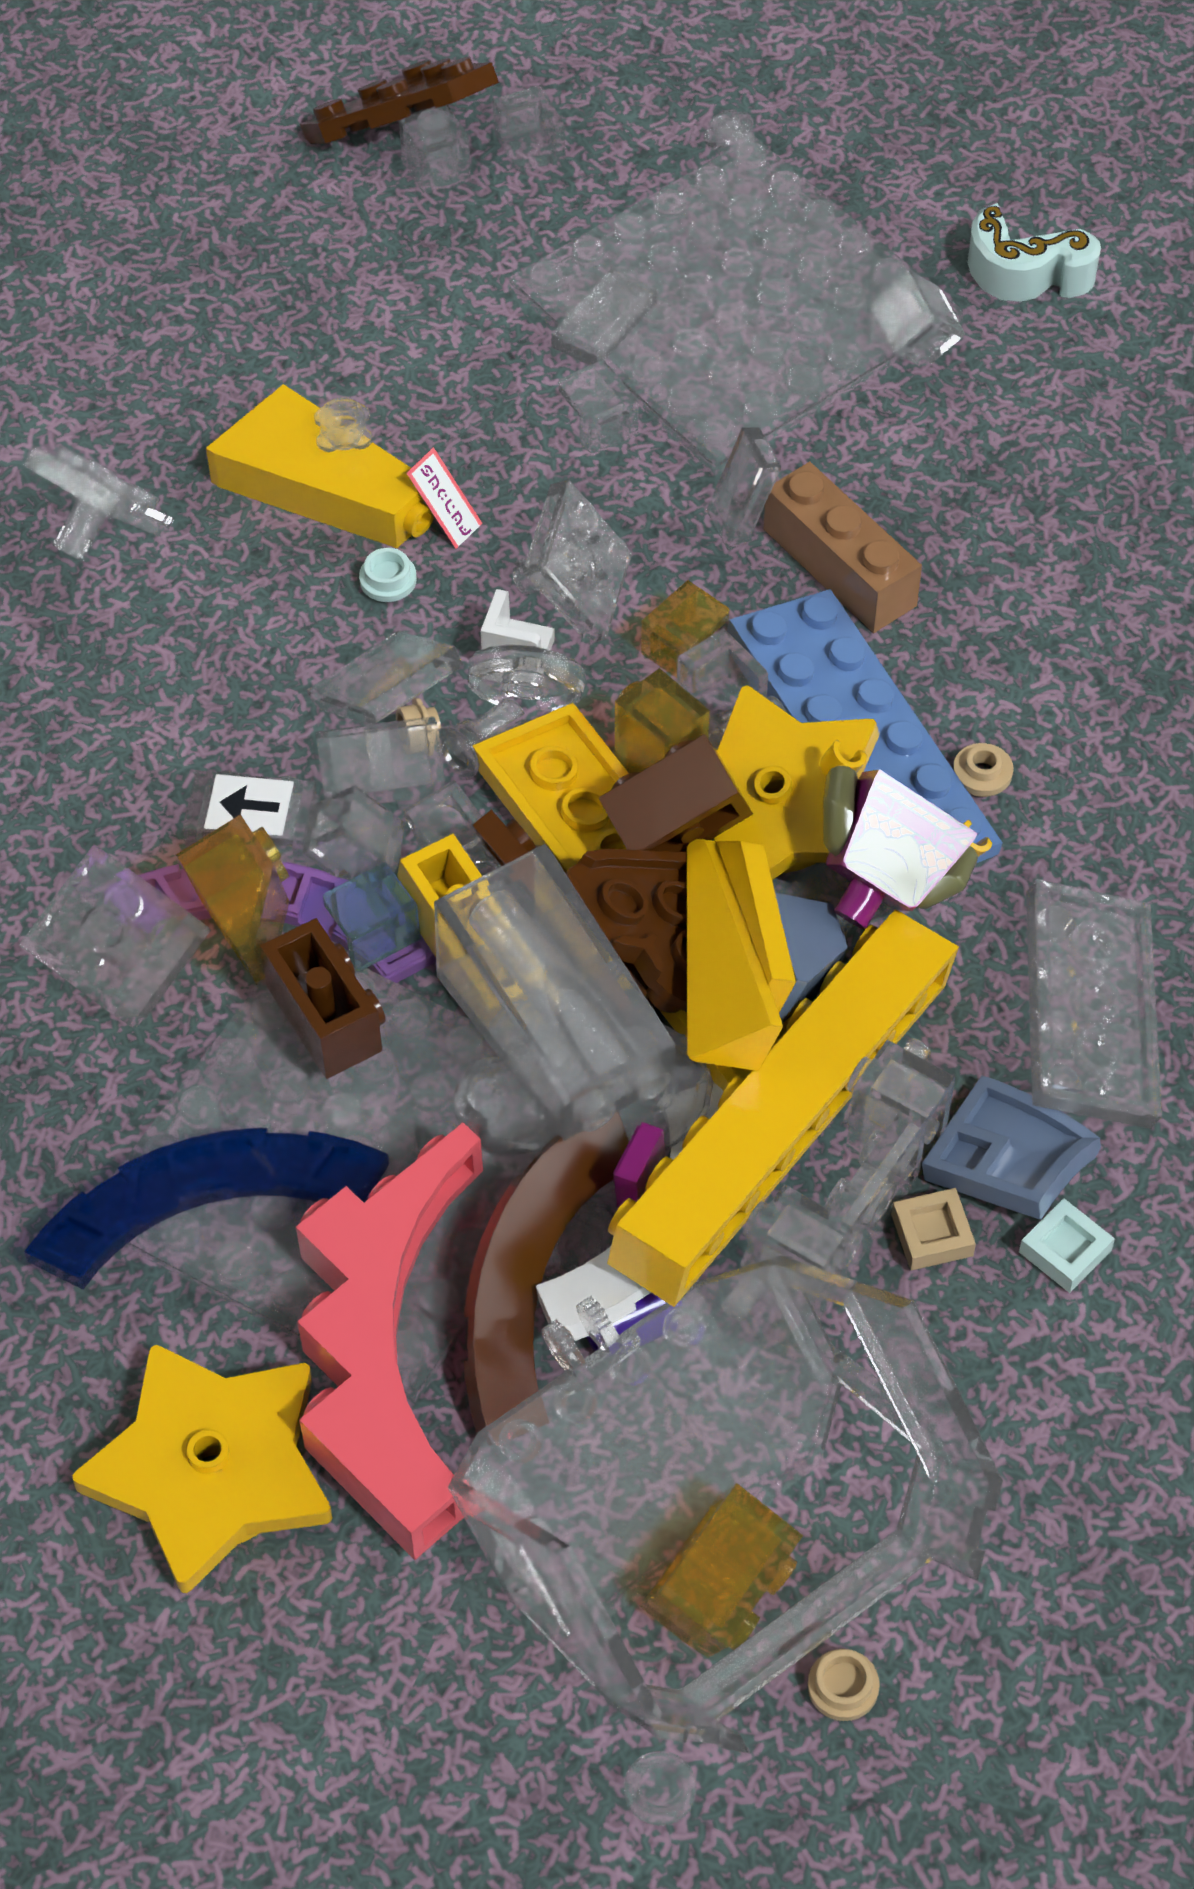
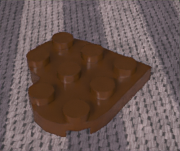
M608 848L586 852L577 864L567 870L557 886L560 912L570 930L575 934L574 943L577 950L586 958L595 961L609 958L634 964L643 981L649 987L648 996L655 1007L667 1013H676L680 1009L687 1012V852Z

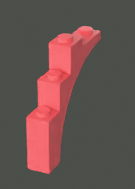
M461 1123L447 1136L438 1135L431 1139L422 1148L417 1160L397 1176L389 1175L377 1183L370 1192L367 1201L363 1202L345 1186L332 1198H323L315 1202L304 1213L300 1224L296 1226L301 1258L334 1290V1292H323L315 1297L305 1308L302 1318L297 1321L302 1349L338 1386L336 1389L332 1387L324 1389L305 1408L303 1417L299 1419L304 1447L414 1560L420 1557L467 1515L464 1487L431 1448L407 1402L397 1358V1330L404 1290L421 1247L447 1207L483 1172L481 1138L465 1123Z

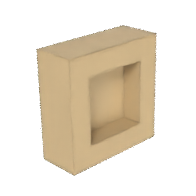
M956 1188L893 1202L891 1215L910 1271L974 1256L976 1243Z

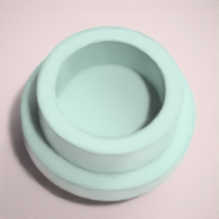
M380 548L370 553L365 559L359 572V580L363 592L368 597L381 602H394L405 598L413 591L416 586L417 575L414 564L405 553L395 548Z

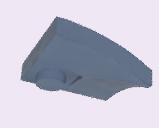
M981 1075L922 1162L924 1180L948 1189L956 1188L957 1192L1041 1220L1071 1179L1096 1158L1101 1149L1100 1137L1048 1103L1003 1082Z

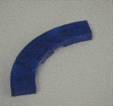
M250 1128L221 1131L188 1138L157 1148L118 1167L119 1173L102 1182L87 1194L82 1191L70 1200L42 1228L24 1253L28 1263L84 1290L99 1269L116 1252L138 1235L181 1212L208 1203L253 1196H282L317 1202L323 1198H332L345 1186L365 1202L389 1166L388 1153L357 1141L309 1131L308 1135L293 1133H268V1128Z

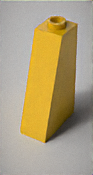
M284 384L206 447L211 482L219 488L394 548H398L411 536L420 537L429 529L434 519V514L407 474L411 469L410 466Z

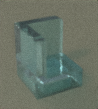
M386 862L323 894L325 908L347 937L349 957L356 971H362L421 939L418 906Z

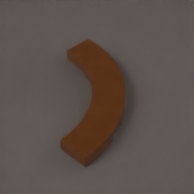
M616 1105L579 1120L551 1139L543 1147L544 1150L533 1159L524 1172L517 1175L510 1183L495 1207L480 1240L470 1273L464 1306V1317L468 1318V1360L463 1362L470 1412L481 1448L494 1446L547 1422L539 1395L534 1362V1320L538 1300L536 1285L541 1284L551 1254L568 1223L597 1191L614 1180L613 1173L629 1143Z

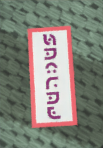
M434 447L406 473L455 549H457L482 522Z

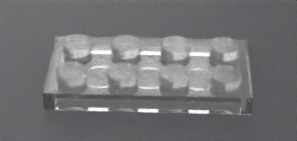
M1035 879L1026 891L1032 1105L1152 1129L1162 1118L1151 904Z

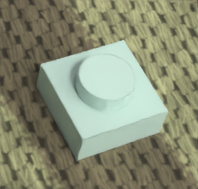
M1063 1198L1022 1239L1019 1253L1070 1293L1112 1251L1115 1238Z

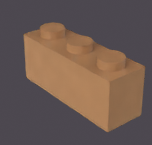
M811 462L806 463L766 488L764 530L827 590L831 589L836 598L873 634L917 606L922 564Z

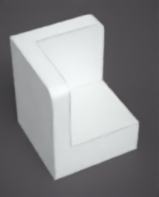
M496 589L481 628L483 671L539 683L555 639L554 628L510 619L508 591Z

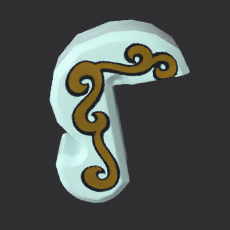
M995 203L981 209L972 222L967 263L970 274L982 291L1000 300L1022 302L1034 299L1052 285L1060 287L1059 294L1061 297L1072 298L1081 296L1093 288L1101 245L1094 235L1082 229L1010 240L1003 215L998 204Z

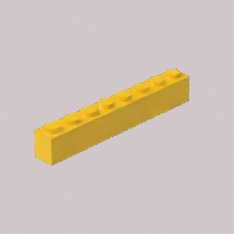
M896 909L879 928L869 925L858 939L850 961L847 964L838 961L830 969L821 985L819 996L814 1001L805 998L797 1006L788 1022L787 1032L780 1040L776 1039L759 1071L752 1070L745 1079L739 1075L735 1076L724 1090L718 1103V1110L710 1119L702 1115L691 1126L684 1138L683 1150L673 1160L665 1156L656 1165L646 1183V1192L637 1202L628 1198L618 1208L608 1227V1233L614 1237L607 1264L675 1307L944 989L959 946Z

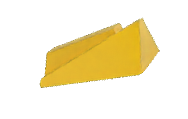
M695 839L687 846V1056L695 1062L759 1071L783 1028L779 1012L796 983L765 848L762 844L744 841Z

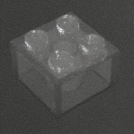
M93 844L20 942L19 946L109 1013L136 1029L147 1018L210 933L211 929L140 876Z

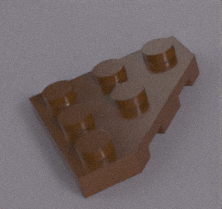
M464 57L451 62L450 58H446L431 63L430 59L402 69L404 78L388 83L386 79H381L359 88L357 91L360 98L345 105L342 99L339 98L315 107L313 109L315 118L301 123L300 126L304 137L310 144H326L347 136L345 129L348 127L351 132H355L368 127L373 129L409 117L411 115L410 108H414V111H421L435 106L436 109L499 83L492 62L472 63L470 57Z

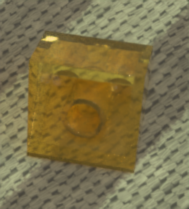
M240 814L177 853L176 856L195 893L259 989L266 985L260 945L282 935L290 901L281 882L290 876L280 860L282 859L281 854L265 829L261 826L252 832Z

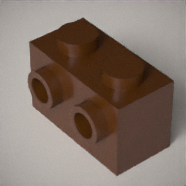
M705 734L695 740H686L676 744L665 754L662 760L642 772H632L621 777L615 782L609 792L599 797L626 849L687 852L688 844L695 839L711 840L753 815L752 810L722 758Z
M317 918L260 945L267 988L326 1080L383 1051L380 1025L386 1022V1018L381 1004L371 989H363L355 977V970L346 950L339 942L333 944Z

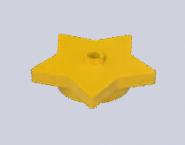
M743 686L737 697L719 748L716 751L722 758L752 810L753 815L714 838L715 841H744L764 845L772 880L782 873L798 871L815 863H826L829 854L828 849L823 843V798L826 778L820 770V760L836 740L841 741L839 751L841 756L847 761H850L858 750H862L867 754V760L856 773L859 779L879 738L880 732L874 719H854L801 723L750 686Z
M152 1346L148 1355L136 1421L75 1471L72 1476L77 1492L149 1522L176 1584L182 1593L190 1592L238 1544L248 1541L259 1533L330 1523L332 1520L330 1504L297 1448L301 1430L299 1419L303 1417L312 1385L310 1366L307 1363H299L224 1378L162 1346ZM209 1456H218L216 1459L212 1461H201Z

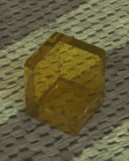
M687 580L642 620L641 654L684 684L687 683L700 671L701 644L729 620V608Z

